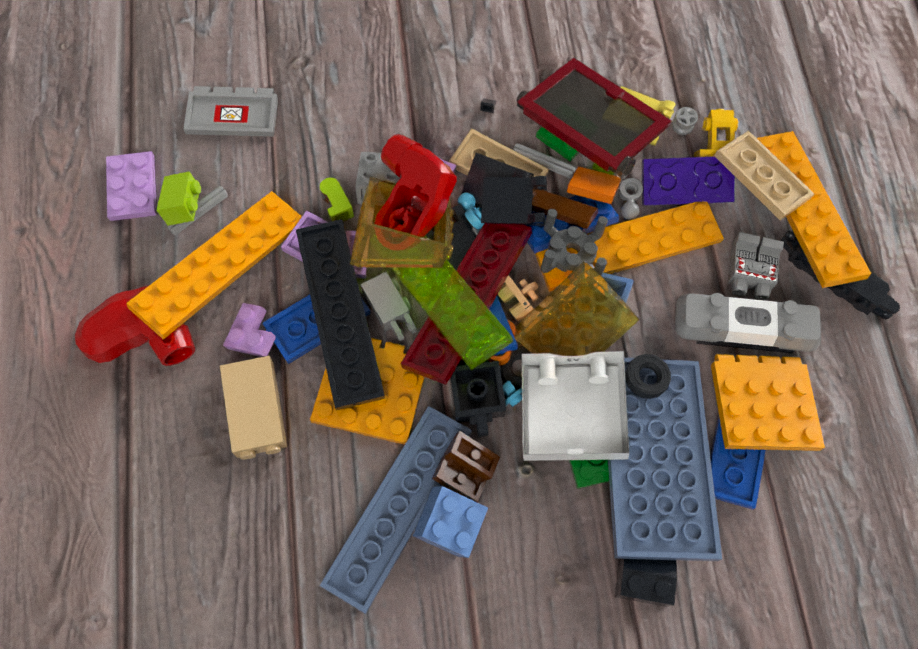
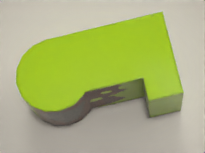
M329 177L322 180L320 191L323 200L331 207L327 209L330 221L342 219L344 222L353 218L352 206L337 179Z

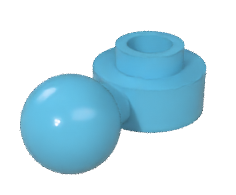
M463 193L458 198V205L461 204L464 211H466L465 216L470 224L480 230L484 223H481L482 208L475 207L476 200L471 193Z

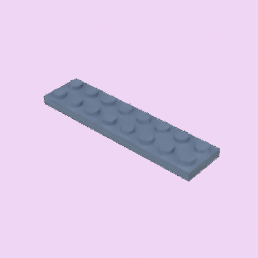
M427 407L321 582V587L363 613H367L414 533L432 487L441 486L432 477L446 449L458 431L470 436L472 433L471 429L432 407Z

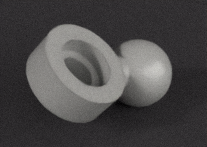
M635 178L625 179L619 188V195L626 202L621 207V214L629 220L638 216L639 206L635 202L641 197L643 192L641 182ZM627 190H632L634 194H628Z

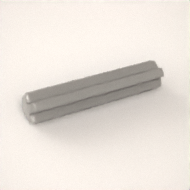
M516 143L513 151L565 177L572 178L576 171V166L520 143Z
M218 186L197 202L198 209L195 212L194 221L227 198L228 194L223 187ZM194 221L167 225V228L173 235H177Z

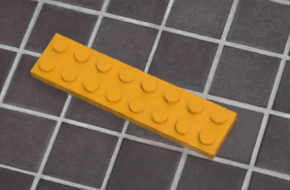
M794 132L757 138L814 193L810 200L791 212L786 218L821 287L826 288L868 279L871 275L869 268Z
M271 191L128 301V309L162 339H165L284 242L302 216Z
M694 202L605 227L602 237L594 242L598 250L592 265L595 267L598 258L603 257L607 260L603 273L613 274L721 243L724 237L708 202ZM573 248L566 249L569 253H578ZM548 249L535 253L540 269L545 252ZM554 268L548 273L542 272V275L550 292L564 288L570 282L581 283L586 271L574 273L575 271L567 270L564 272Z

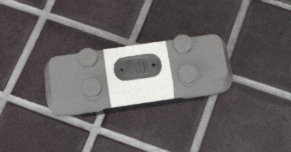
M687 293L681 295L676 301V332L683 339L696 340V344L791 354L794 351L811 352L816 350L821 344L820 310L816 306L797 304L792 300L773 302L724 297L720 293L712 295Z

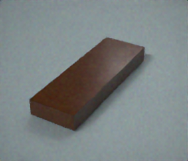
M534 189L532 211L547 215L548 210L555 209L557 211L556 219L588 229L598 214V208L544 190Z

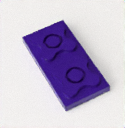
M716 157L642 159V205L735 202V176Z

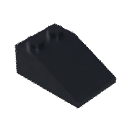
M619 558L615 598L664 607L675 605L677 560Z

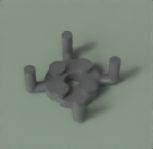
M555 209L548 210L543 228L552 238L548 250L545 252L541 271L548 273L554 268L564 272L567 270L575 271L574 273L586 271L594 280H599L607 260L600 257L595 267L592 265L598 250L594 242L602 237L608 219L604 216L599 217L594 232L589 235L575 226L558 231L554 227L557 211ZM573 248L578 253H569L566 249Z

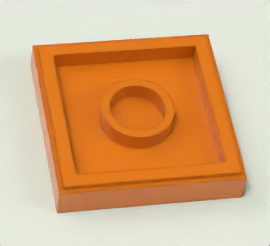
M578 166L568 184L567 192L612 204L622 177Z

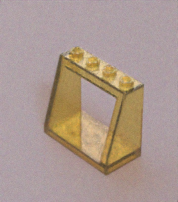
M370 177L358 216L350 265L357 267L443 268L445 260L451 258L453 245H451L453 233L451 231L453 228L452 216L454 210L451 209V200L449 199L444 215L434 226L433 240L373 224L375 223L376 215L390 197L396 184Z

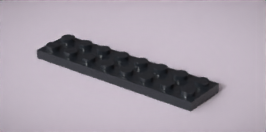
M342 219L296 229L336 411L385 399Z

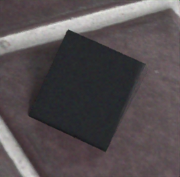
M483 98L480 111L494 113L496 101Z

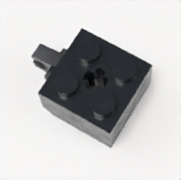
M499 361L457 366L449 379L455 421L458 423L470 421V425L476 424L478 438L486 437L489 434L487 423L493 422V418L505 417L506 413ZM478 389L479 393L481 392V394L475 395V393H473V390Z

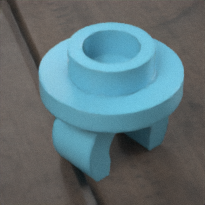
M507 381L503 385L504 396L507 398L505 403L506 406L510 404L514 407L522 401V388L516 391L512 383Z

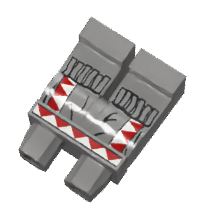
M742 232L737 234L732 242L727 283L731 284L733 295L745 296L747 289L755 290L754 298L756 300L766 301L769 298L772 289L778 281V265L780 253L783 250V241L765 237L760 241V236Z

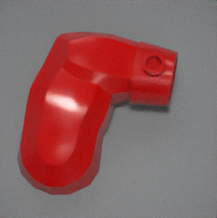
M397 134L389 138L383 147L381 161L400 179L394 186L388 200L377 213L374 227L377 238L384 246L393 250L412 248L419 243L442 218L457 182V177L447 164L430 150L423 148L419 142Z
M149 285L116 293L109 297L79 322L75 333V341L78 348L88 359L98 363L111 362L125 352L140 347L149 342V346L161 364L165 366L179 364L189 359L196 350L189 328L185 323L165 339H162L128 309L127 302Z

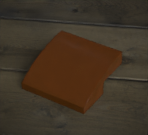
M458 431L441 458L432 479L447 489L478 503L486 481L493 477L500 456L463 432Z

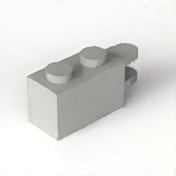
M384 272L361 284L362 293L385 332L392 329L397 339L401 341L404 339V336L398 325L403 322L406 323L408 330L412 334L417 332L416 326L410 317L409 310L412 309L405 296L401 297L398 290H400V287L394 277L390 279L387 272Z

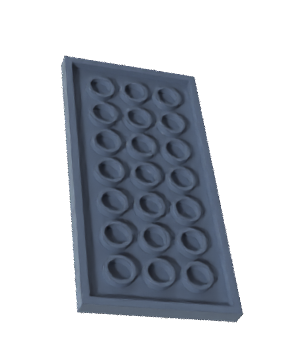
M624 357L625 371L630 361L634 358ZM662 359L668 365L671 372V382L668 389L659 397L652 399L641 398L628 388L625 381L629 458L608 460L614 557L620 559L722 560L699 361ZM649 368L640 370L639 377L644 383L650 385L656 383L657 376L653 370Z

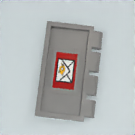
M194 86L193 92H189L183 130L185 134L274 137L278 105L277 94H274V88H258L257 93H255L254 88L236 87L235 93H233L232 87H214L213 92H211L210 86Z

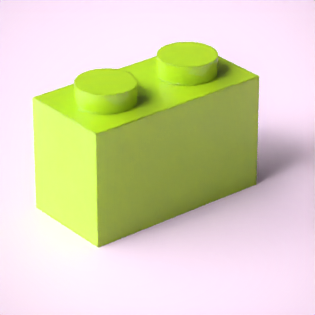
M190 171L164 176L157 212L168 226L194 221L195 212L198 209L197 202L201 193V186Z

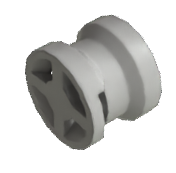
M690 107L680 108L672 122L673 130L679 135L690 134L698 120L697 112Z

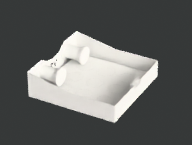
M624 351L594 352L582 356H559L550 353L522 354L524 461L612 460L629 458Z

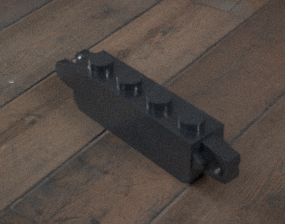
M788 230L780 240L784 242L783 248L791 255L788 260L796 268L805 271L819 283L794 232ZM872 272L868 279L828 287L836 296L845 299L856 310L866 315L872 312L886 320L900 309L899 303L887 294L890 290L889 284Z

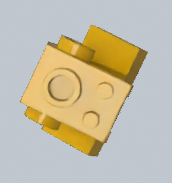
M711 110L708 117L704 118L702 129L708 131L707 149H700L694 152V157H715L714 155L717 150L735 139L738 119L734 118V110ZM717 129L725 130L726 141L716 140Z

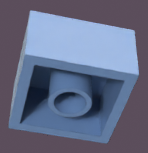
M443 486L432 487L413 537L457 557L469 558L488 507Z

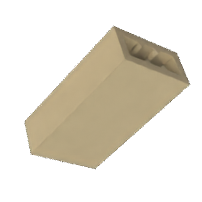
M265 356L221 365L220 371L232 453L237 458L240 457V459L245 460L256 457L257 453L275 454L280 452L281 448L287 447L275 367L271 357Z

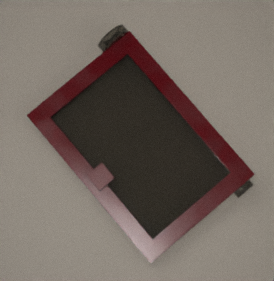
M575 58L568 61L530 92L522 91L517 97V106L523 110L524 115L607 172L611 170L616 173V176L620 179L626 178L634 168L636 160L633 158L666 130L672 121Z

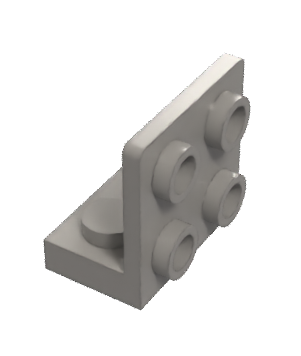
M361 152L356 180L357 204L384 205L400 179L381 161V153Z

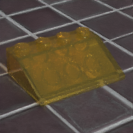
M583 261L516 326L515 339L532 354L550 353L559 356H582L594 352H605L639 321V318L604 278Z

